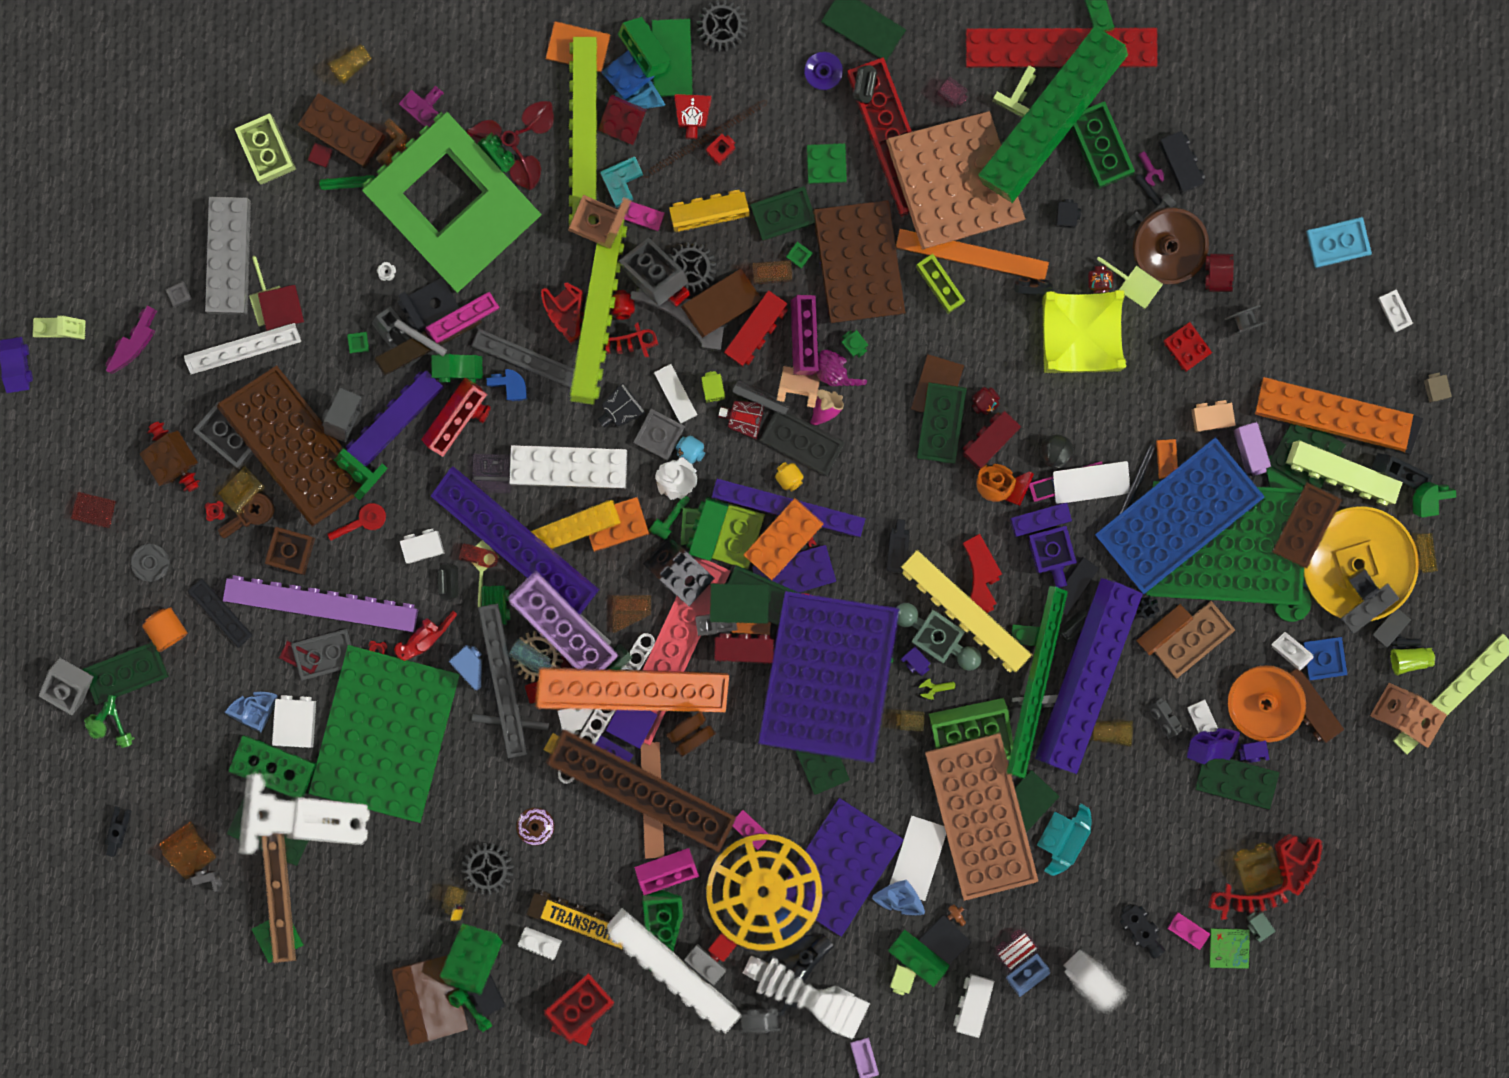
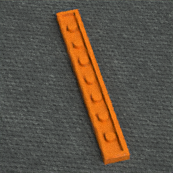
M903 229L899 230L896 243L897 249L928 256L933 254L937 258L1035 280L1046 278L1049 264L1046 261L957 241L922 250L917 233Z

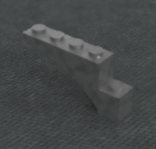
M636 289V292L632 291L631 299L635 302L659 308L682 322L700 341L702 349L721 351L724 327H720L702 338L681 308L684 303L691 299L683 300L677 307L668 300L658 306L641 289Z

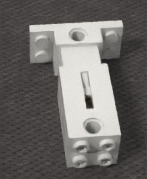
M252 774L247 776L239 853L252 854L258 845V839L255 838V835L268 836L271 833L287 834L289 839L352 845L363 844L366 841L367 829H365V823L369 820L367 805L300 798L292 799L291 802L277 801L275 796L260 795V791H263L264 780L261 779L262 775ZM258 811L262 813L261 820L257 817ZM351 820H352L353 823H354L353 828L350 827V821H351Z

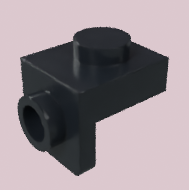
M1364 567L1348 577V580L1363 601L1373 599L1380 591Z

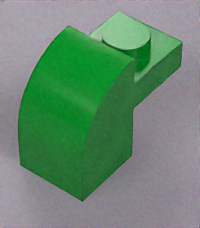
M1430 481L1423 483L1417 488L1413 496V514L1421 518L1439 515V500L1456 498V490L1445 484L1437 485Z

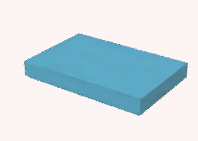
M1363 217L1306 231L1315 268L1372 254Z

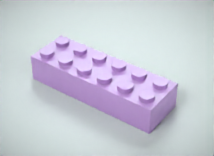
M537 571L508 597L509 601L576 669L604 670L618 657L617 652Z

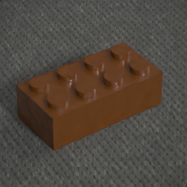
M320 93L317 94L298 124L302 130L364 169L385 139V135Z

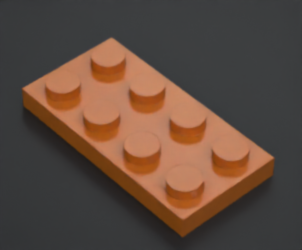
M794 498L749 547L744 556L767 577L773 580L824 523Z

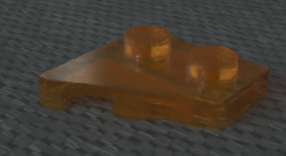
M651 595L613 596V633L651 615Z

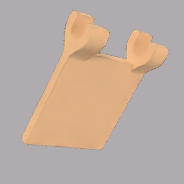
M783 366L777 400L784 402L786 392L809 396L807 406L815 408L820 379L816 373L813 375H793L792 367Z

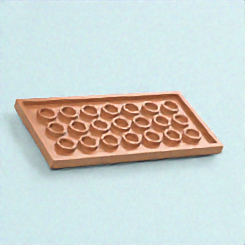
M996 733L926 751V758L964 901L1039 882L1012 777L1010 774H1007L1008 761L1001 734Z

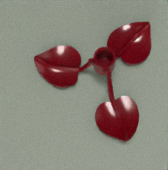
M549 101L537 102L527 107L523 112L522 121L528 127L519 131L516 130L515 133L505 131L502 134L500 125L493 120H484L467 130L468 135L475 143L492 132L494 135L499 136L504 145L511 147L521 160L515 161L510 169V176L516 184L528 190H532L538 184L541 176V165L538 159L532 155L526 158L523 157L516 147L520 142L518 135L529 131L531 128L537 134L546 133L551 129L554 115L552 103Z

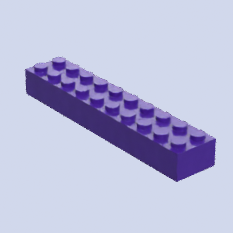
M1101 578L1035 759L1077 774L1143 593L1117 582Z

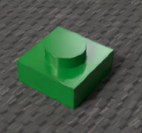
M797 242L786 258L802 269L813 253Z
M367 332L347 334L350 354L370 352Z

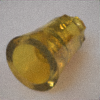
M362 44L327 64L338 80L344 85L355 73L367 65L366 63L372 58Z
M1133 720L1096 722L1093 729V741L1131 747Z

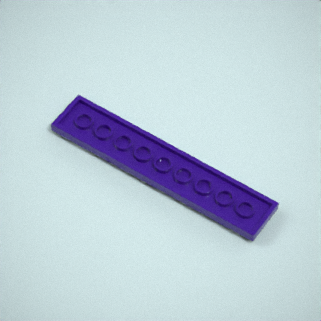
M454 466L449 469L432 493L431 497L525 577L529 578L537 571L579 615L582 614L599 591L596 586Z

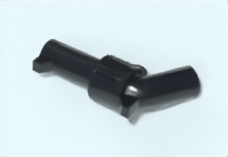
M1399 634L1391 645L1392 649H1403L1407 646L1421 648V640L1405 639V637H1401Z

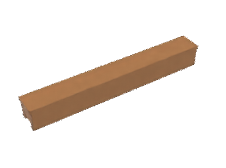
M271 833V835L262 836L273 960L274 962L296 960L285 838L282 833Z

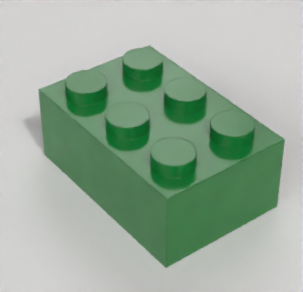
M462 923L440 977L448 985L481 995L503 943L502 940L495 933Z

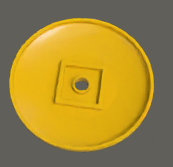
M1350 507L1335 512L1308 569L1304 568V579L1308 590L1323 609L1338 618H1342L1363 602L1348 580V577L1358 571L1354 567L1355 560L1361 559L1364 563L1363 567L1377 587L1380 589L1388 583L1400 598L1371 621L1386 617L1396 611L1408 599L1416 584L1419 561L1415 543L1407 529L1396 518L1379 509Z

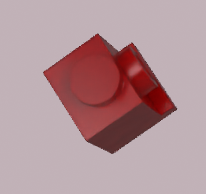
M721 134L706 148V153L720 165L735 150V142L729 135L725 137ZM724 146L726 150L719 152L718 148Z

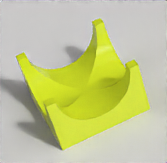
M1124 290L1085 295L1058 294L1054 292H1046L1042 297L1044 373L1121 372L1126 368L1121 339V313Z

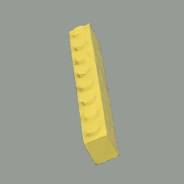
M918 550L901 567L904 570L902 574L908 580L914 579L918 583L916 587L924 594L928 592L932 596L930 600L938 607L942 605L947 609L945 613L952 620L954 618L961 622L959 626L966 633L971 631L975 635L973 639L981 646L985 644L989 648L987 652L995 659L999 657L1004 662L1002 666L1009 672L1012 670L1016 672L1031 656L1023 646Z

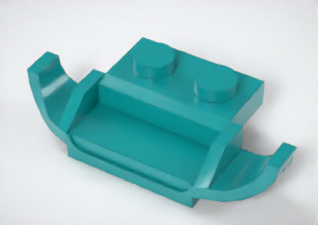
M1080 803L1079 811L1072 820L1054 812L1037 846L1053 854L1051 857L1053 860L1045 868L1044 872L1055 876L1064 872L1075 863L1091 833V812L1085 805Z

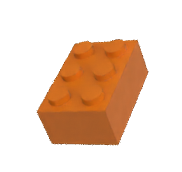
M638 497L614 504L620 524L589 535L594 552L650 535Z

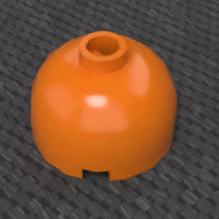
M993 464L989 467L987 465L983 466L979 470L976 481L978 492L983 498L992 502H1000L1007 499L1013 492L1016 479L1012 476L1013 472L1000 464Z

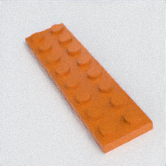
M1265 377L1262 380L1255 415L1403 452L1407 449L1414 415Z

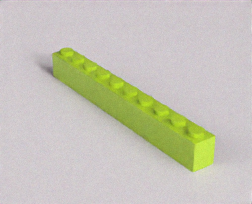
M573 37V42H570V54H573V61H570L569 70L570 73H573V80L569 81V91L573 92V100H569V111H573V119H569V130H573V138H569V149H573V157H569V168H573V176H569V188H573V195H569V207H572V214H569V226L583 195L596 200V37ZM590 216L588 221L595 225L596 217Z
M624 219L611 249L598 243L596 245L571 389V401L594 405L595 398H599L600 387H597L598 380H602L603 369H600L601 362H605L606 351H603L604 344L608 345L609 333H606L607 326L611 327L612 315H609L610 308L614 309L615 297H612L613 290L617 291L618 279H615L616 273H620L621 270L618 260L619 255H623L624 244H621L622 237L626 238L627 226H624Z

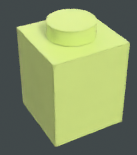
M897 964L890 987L894 988L893 992L904 995V993L909 994L916 973L906 966Z

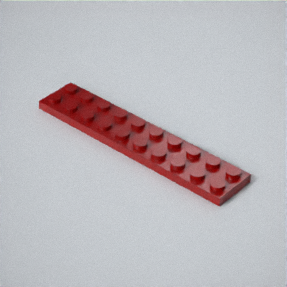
M1093 28L966 29V68L1063 67ZM1114 28L1112 31L1105 32L1126 45L1128 56L1119 67H1157V28Z

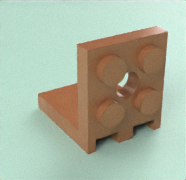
M583 195L568 231L611 249L631 200L624 198L619 210ZM595 216L599 222L595 225L591 224L588 218Z
M1388 683L1370 716L1400 730L1421 745L1429 748L1447 714L1419 695ZM1423 719H1425V723H1424V725L1422 726L1421 723H1422Z

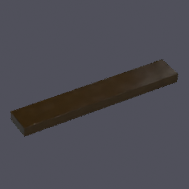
M479 320L473 323L465 329L441 341L440 343H438V345L441 346L451 341L452 339L464 334L465 332L479 326L482 323V321ZM426 331L421 333L427 338L431 339ZM411 338L381 354L374 360L385 376L432 351V349Z

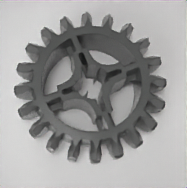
M716 0L715 7L710 2L708 4L710 10L703 7L702 10L705 15L699 13L698 17L702 20L696 22L698 26H702L697 28V33H703L699 36L700 40L706 38L704 41L705 46L711 42V50L717 45L718 52H721V46H725L726 52L729 51L728 45L735 49L736 45L734 42L736 41L738 44H741L742 41L739 37L745 38L746 34L742 31L748 30V27L743 25L748 22L747 19H741L745 16V13H738L740 6L733 9L734 2L726 6L727 0H723V5H720L719 0ZM721 11L729 13L724 17L714 15V13ZM734 17L738 22L736 33L729 26ZM709 18L715 25L711 34L706 29ZM726 22V28L718 29V23ZM720 34H725L728 37H730L726 40L715 39V37H718Z
M686 242V248L684 249L682 244H679L680 251L678 252L673 248L672 251L675 256L668 254V256L675 263L678 259L681 261L686 277L691 275L699 280L687 283L684 287L688 290L692 288L693 294L696 293L695 287H698L701 292L703 291L702 284L709 287L707 279L710 281L714 280L710 276V274H716V270L711 269V267L716 266V263H710L714 259V255L707 257L710 250L707 249L703 252V244L697 249V242L693 243V248L690 247L689 242ZM696 253L699 256L689 260L683 254ZM703 260L707 264L704 276L698 270V266ZM686 263L695 264V272H691V270L686 272Z
M487 843L483 844V849H481L480 845H476L477 852L473 849L469 850L473 855L472 857L465 855L469 862H462V865L467 866V869H463L461 872L468 873V876H465L463 880H471L467 885L468 887H471L473 884L476 885L473 889L474 892L481 888V895L485 893V889H487L488 895H491L493 888L496 893H499L498 886L505 889L506 886L503 881L506 883L511 881L506 876H513V872L508 871V869L514 868V865L507 864L512 858L505 859L504 856L508 852L504 851L501 854V846L494 850V843L491 844L490 849H488ZM489 853L497 856L501 860L502 865L493 864ZM483 854V864L478 867H472L475 858ZM486 863L492 866V868H496L491 870L489 875L486 874V871L478 869L484 868ZM503 870L501 879L492 884V874ZM473 873L482 874L486 884L477 881Z

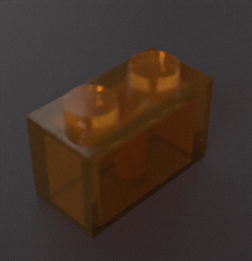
M791 260L753 263L754 285L792 282Z

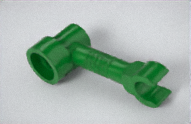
M685 496L680 499L666 520L662 522L656 519L648 531L653 535L657 534L665 540L671 533V530L668 528L689 502L690 498Z
M459 989L449 995V1001L454 1007L459 1008L464 1004L476 1019L480 1031L484 1032L492 1027V1023L486 1017L482 1016V1014L479 1015L475 1005L469 998L470 995L467 990Z

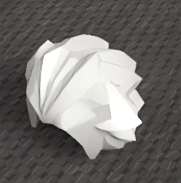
M683 457L677 461L672 460L660 465L655 475L660 494H665L670 500L684 498L688 493L692 492V489L697 484V470Z

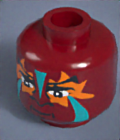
M1095 266V270L1088 273L1089 289L1093 290V293H1108V290L1113 288V272L1106 270V266Z
M982 387L972 396L973 404L971 406L978 414L982 412L984 415H989L999 406V399L1001 398L992 387Z

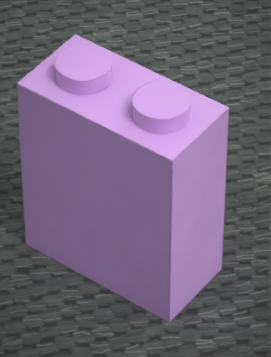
M1252 423L1233 430L1246 474L1252 473V476L1267 472L1266 468L1271 467L1258 423Z

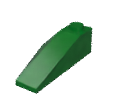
M664 890L647 895L643 894L645 928L674 952V946L683 918L682 896Z

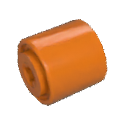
M163 608L148 617L142 625L159 652L174 645L188 634L172 608Z

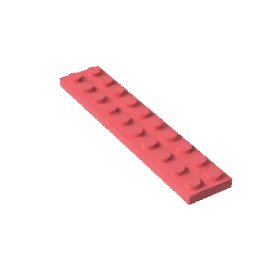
M695 556L694 559L715 579L690 606L678 596L676 597L642 671H685L701 637L697 634L695 617L710 614L711 584H725L731 572L730 570ZM688 576L685 579V584H689L692 581V576ZM653 711L658 715L644 743L651 745L666 711Z

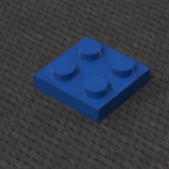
M629 50L601 71L603 76L624 100L655 77L647 78Z
M1342 637L1303 642V647L1313 654V659L1306 664L1308 680L1347 675Z

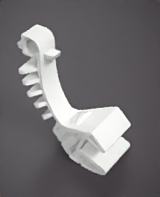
M751 956L743 971L745 975L760 982L756 992L762 994L766 991L765 995L769 997L777 992L775 997L777 1000H781L786 996L788 997L787 1003L791 1004L795 1001L799 1003V1007L805 1006L809 1008L815 1017L831 1031L852 1039L870 1003L855 997L853 993L838 986H832L824 990H815L812 986L804 984L803 979H794V972L788 970L787 974H785V966L782 964L778 966L776 958H772L770 964L759 958Z

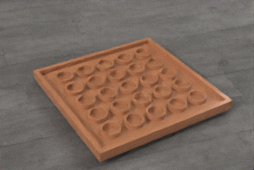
M990 111L886 140L922 250L1025 220L1018 197L1013 203L1009 202L984 186L978 176L1001 146Z

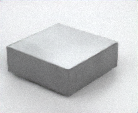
M184 282L166 289L173 307L192 300Z

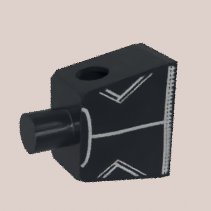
M622 383L602 404L606 413L600 416L598 420L604 428L613 421L619 428L644 415L645 411L624 383Z

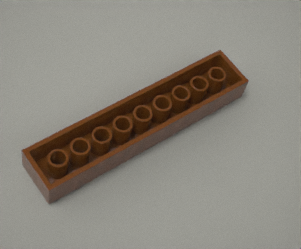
M565 729L562 730L546 761V764L718 852L737 818Z

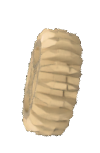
M533 631V637L526 633L527 640L520 637L519 640L522 644L515 643L519 650H512L513 654H518L517 658H512V661H518L519 664L514 665V668L521 667L518 674L521 675L525 672V680L531 675V682H535L536 677L539 675V673L528 670L525 665L536 663L539 668H546L544 659L551 653H553V662L549 668L561 669L556 664L557 662L563 663L562 659H558V655L562 654L557 652V649L541 633L540 636H537V632ZM534 641H544L550 648L539 650ZM529 644L531 655L522 660L523 650ZM535 651L537 653L547 652L543 655L540 662L538 660L529 661L533 658Z

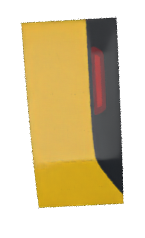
M466 904L455 905L451 920H461Z

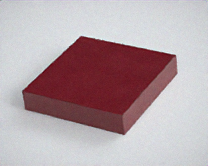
M296 285L258 293L267 331L293 323L299 324L304 322Z

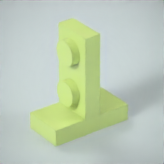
M1028 66L1011 99L997 92L993 102L1023 118L1029 111V108L1019 104L1018 101L1022 102L1027 92L1024 90L1027 84L1032 85L1036 77L1033 74L1035 68Z
M67 316L33 318V337L85 339L86 320Z

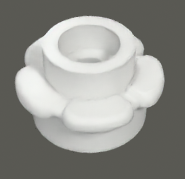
M384 262L377 268L378 277L383 281H390L394 278L396 268L389 262Z

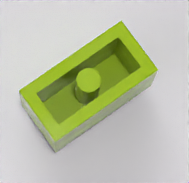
M716 371L705 373V377H702L706 403L725 400L721 374H717Z

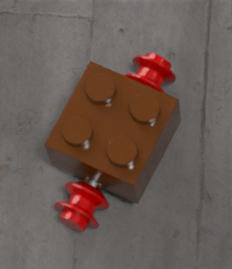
M157 421L149 426L150 430L147 433H152L154 435L152 441L156 442L142 451L140 456L158 485L162 486L171 483L181 476L179 484L184 483L185 488L183 491L188 490L191 492L197 489L200 480H195L194 476L196 473H188V470L198 464V461L179 431L168 433L169 430H164L162 428L164 422L159 423Z

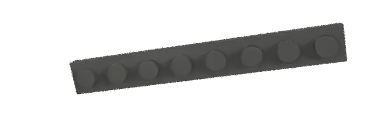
M499 604L479 607L507 756L512 758L527 755Z

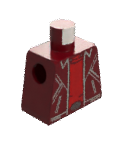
M734 401L732 409L721 406L719 418L729 420V429L756 440L765 406L756 402Z

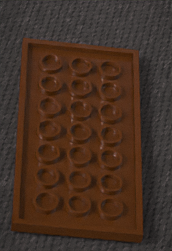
M277 365L218 403L216 407L312 527L355 498L354 495L362 484L356 482L346 470L341 469L334 461L343 448L335 438L324 434L322 421Z

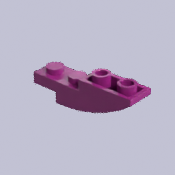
M149 306L141 310L138 317L140 320L137 326L134 325L130 332V340L122 337V339L116 342L114 347L116 351L113 357L110 356L105 365L107 372L113 374L121 370L144 350L155 333L149 326L157 310Z

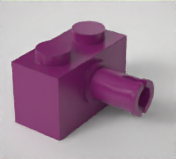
M435 85L425 98L419 97L413 90H410L399 105L423 127L426 125L431 127L435 123L433 119L439 114L433 109V105L444 93Z

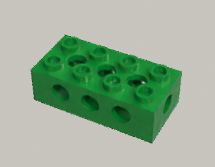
M244 735L228 772L247 779L248 775L252 774L262 775L261 779L264 780L265 787L296 799H303L317 763ZM253 755H256L259 758V764L257 766L253 765L251 762V758ZM271 762L277 765V771L275 773H272L269 770V765ZM289 769L293 770L295 773V778L293 780H290L287 777V771Z

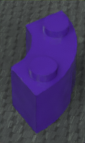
M22 337L0 340L1 378L6 393L29 390L30 382L33 381L32 372L28 368L27 361L29 348L27 344H24Z
M1217 728L1213 732L1202 731L1190 741L1187 758L1204 765L1213 759H1226L1230 761L1237 749L1240 732Z

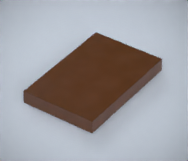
M927 354L911 410L924 413L928 382L958 386L964 365Z

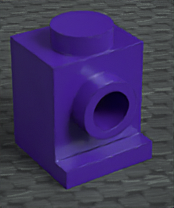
M915 646L900 659L902 662L906 660L908 662L906 664L908 669L912 673L916 671L920 676H923L929 670L928 666L931 664Z
M1266 741L1240 744L1241 749H1238L1240 760H1249V763L1260 761V757L1263 760H1270Z

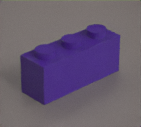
M1067 502L1010 519L1015 537L1072 521Z

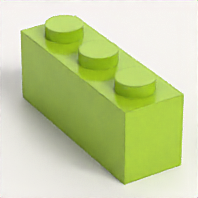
M933 254L916 265L917 270L948 314L964 304V298Z

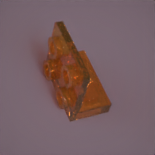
M390 118L384 123L387 127L385 131L394 141L376 158L382 166L384 164L390 165L393 162L391 158L398 151L403 152L406 149L405 145L410 140Z
M191 821L160 843L163 856L184 879H188L216 858L213 851L198 836L196 827Z

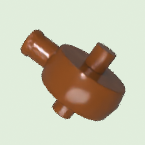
M955 904L951 905L948 908L951 912L948 918L950 920L955 918L960 926H964L966 922L961 915L964 909L962 906L957 909Z

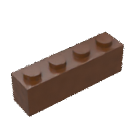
M1296 667L1288 672L1299 682L1304 691L1306 711L1302 721L1307 727L1310 725L1314 730L1312 734L1318 742L1327 743L1345 730L1303 672Z

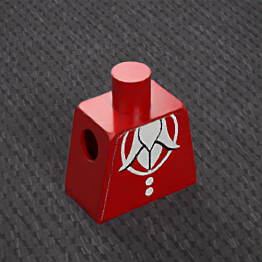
M675 94L679 128H686V139H697L698 129H706L711 96Z

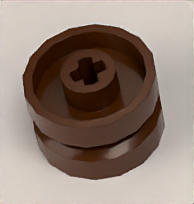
M701 711L675 726L674 730L666 735L671 743H676L682 738L684 739V742L676 748L681 757L716 734L711 725H707L701 730L698 729L706 721Z

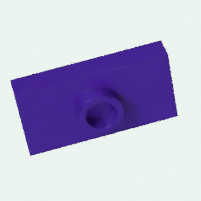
M600 735L595 744L628 762L633 757L632 753Z

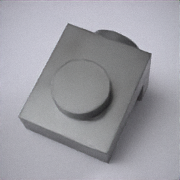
M207 870L195 873V877L191 878L192 886L211 881L214 892L220 891V886L223 885L221 876L217 875L216 871L207 873Z

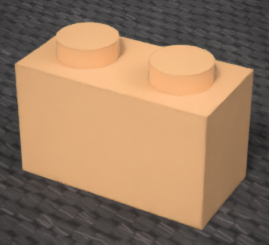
M1226 400L1217 401L1214 406H1208L1207 403L1197 404L1196 408L1192 409L1195 432L1236 426L1232 403H1227Z

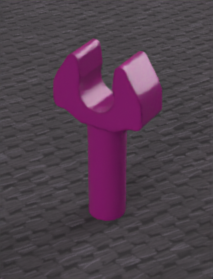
M1145 151L1140 153L1138 156L1147 171V176L1144 178L1146 182L1154 187L1153 175L1158 176L1160 182H1163L1164 173L1162 169H1154Z

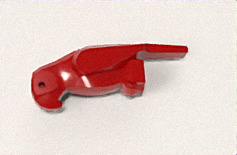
M452 611L439 626H436L426 618L422 621V627L418 628L410 636L407 644L402 645L399 642L395 646V654L403 661H406L427 651L445 632L457 616V613Z

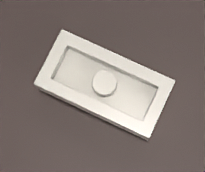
M1397 289L1378 298L1394 333L1413 324Z
M1286 632L1271 644L1275 651L1298 670H1301L1313 659V654Z
M1205 700L1187 707L1198 733L1205 730L1206 732L1216 731L1218 727Z

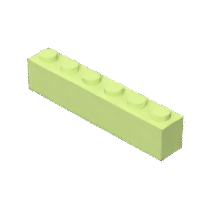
M1302 441L1293 442L1286 464L1291 465V469L1302 472L1303 470L1308 472V476L1319 479L1321 477L1326 479L1325 482L1333 486L1341 485L1343 486L1342 489L1347 492L1353 493L1356 491L1360 493V497L1369 500L1373 498L1377 500V504L1382 506L1396 503L1403 483Z

